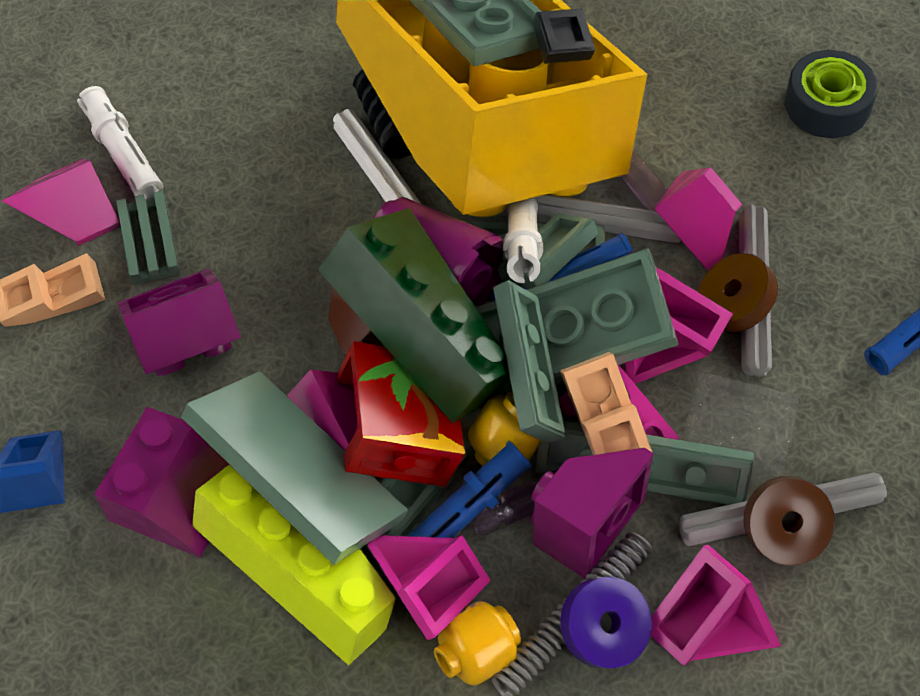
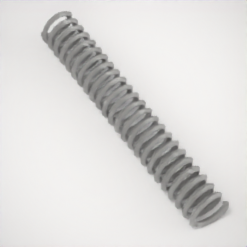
M626 533L625 538L620 539L619 544L614 546V550L609 551L608 556L603 557V562H599L597 568H593L591 574L586 575V580L600 577H617L625 580L624 577H630V571H636V565H641V559H647V554L653 552L652 546L642 536L636 533ZM563 604L557 605V610L551 612V617H546L545 623H540V629H535L534 635L528 636V642H522V648H517L516 659L523 667L512 661L509 665L513 667L516 673L510 670L509 667H505L501 672L492 676L493 685L502 696H513L511 693L520 695L518 687L526 688L524 681L532 682L530 674L538 676L537 669H544L542 662L550 663L548 655L555 657V650H561V644H565L561 633L560 620L556 618V615L561 618ZM538 634H541L542 637H543L545 640H543L542 638H540V637L538 636ZM532 640H535L539 647L536 644H534ZM526 646L530 647L533 653L530 652ZM520 652L523 653L527 659L522 657ZM503 672L507 673L511 680L505 677ZM496 678L502 681L507 687V691L501 687Z

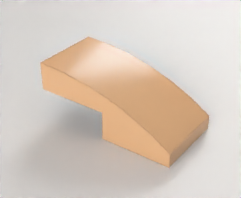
M86 253L44 273L35 264H32L0 279V323L4 327L35 323L106 300L95 261Z
M607 352L560 370L593 455L646 448L652 452L636 406L630 402L613 353Z

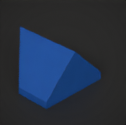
M57 430L10 438L0 453V513L65 503L62 431Z

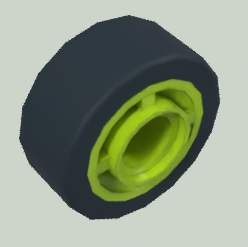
M830 49L811 52L799 59L791 70L784 106L789 118L801 130L814 136L825 138L849 136L861 129L870 117L877 96L878 81L872 68L861 58L848 52Z

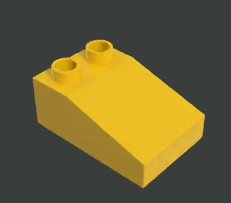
M337 0L336 23L416 163L463 215L468 214L476 217L495 216L502 213L510 203L546 194L564 197L578 195L585 191L590 183L629 173L648 74L589 23L587 24L595 47V52L590 60L544 64L541 50L537 49L473 66L409 0ZM530 0L541 11L571 9L562 0Z

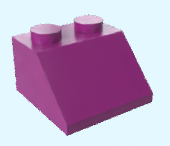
M209 268L117 302L146 375L156 371L157 376L173 373L185 366V359L203 353L204 357L222 354L232 348V341L241 338L221 282Z
M146 407L94 496L108 521L201 558L210 541L192 526L195 492L227 467L229 463L184 420Z
M646 448L569 458L566 459L555 474L550 471L547 472L536 485L531 497L535 501L534 512L531 517V523L534 524L533 545L586 579V575L590 574L592 569L596 567L645 501L654 453Z

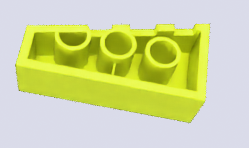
M230 464L196 490L192 526L347 665H350L387 629L396 598L361 549L333 565Z

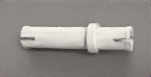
M99 86L86 88L79 95L82 99H77V102L91 122V131L96 141L104 144L116 166L128 182L134 196L144 194L146 200L154 198L153 192L163 189V183L152 170L136 141L130 135L128 130L129 124L125 116L114 109L103 88Z
M530 198L507 205L508 233L503 241V251H505V257L508 260L507 273L511 279L519 283H525L526 272H528L530 282L538 277L540 273L539 259L543 253L542 237L537 229L538 203L535 198Z

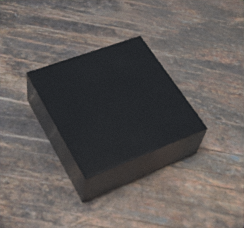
M583 8L536 12L532 23L544 64L590 60L592 58L595 47Z

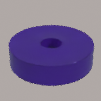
M600 577L586 580L570 592L562 607L560 626L567 648L579 661L595 668H619L632 663L642 654L651 635L652 619L647 601L634 585L617 577ZM605 612L612 620L611 629L607 633L600 624L601 617Z

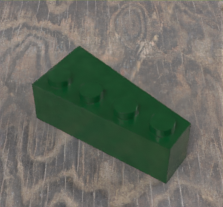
M406 208L347 227L318 271L452 423L481 409L510 376L506 353L411 209Z

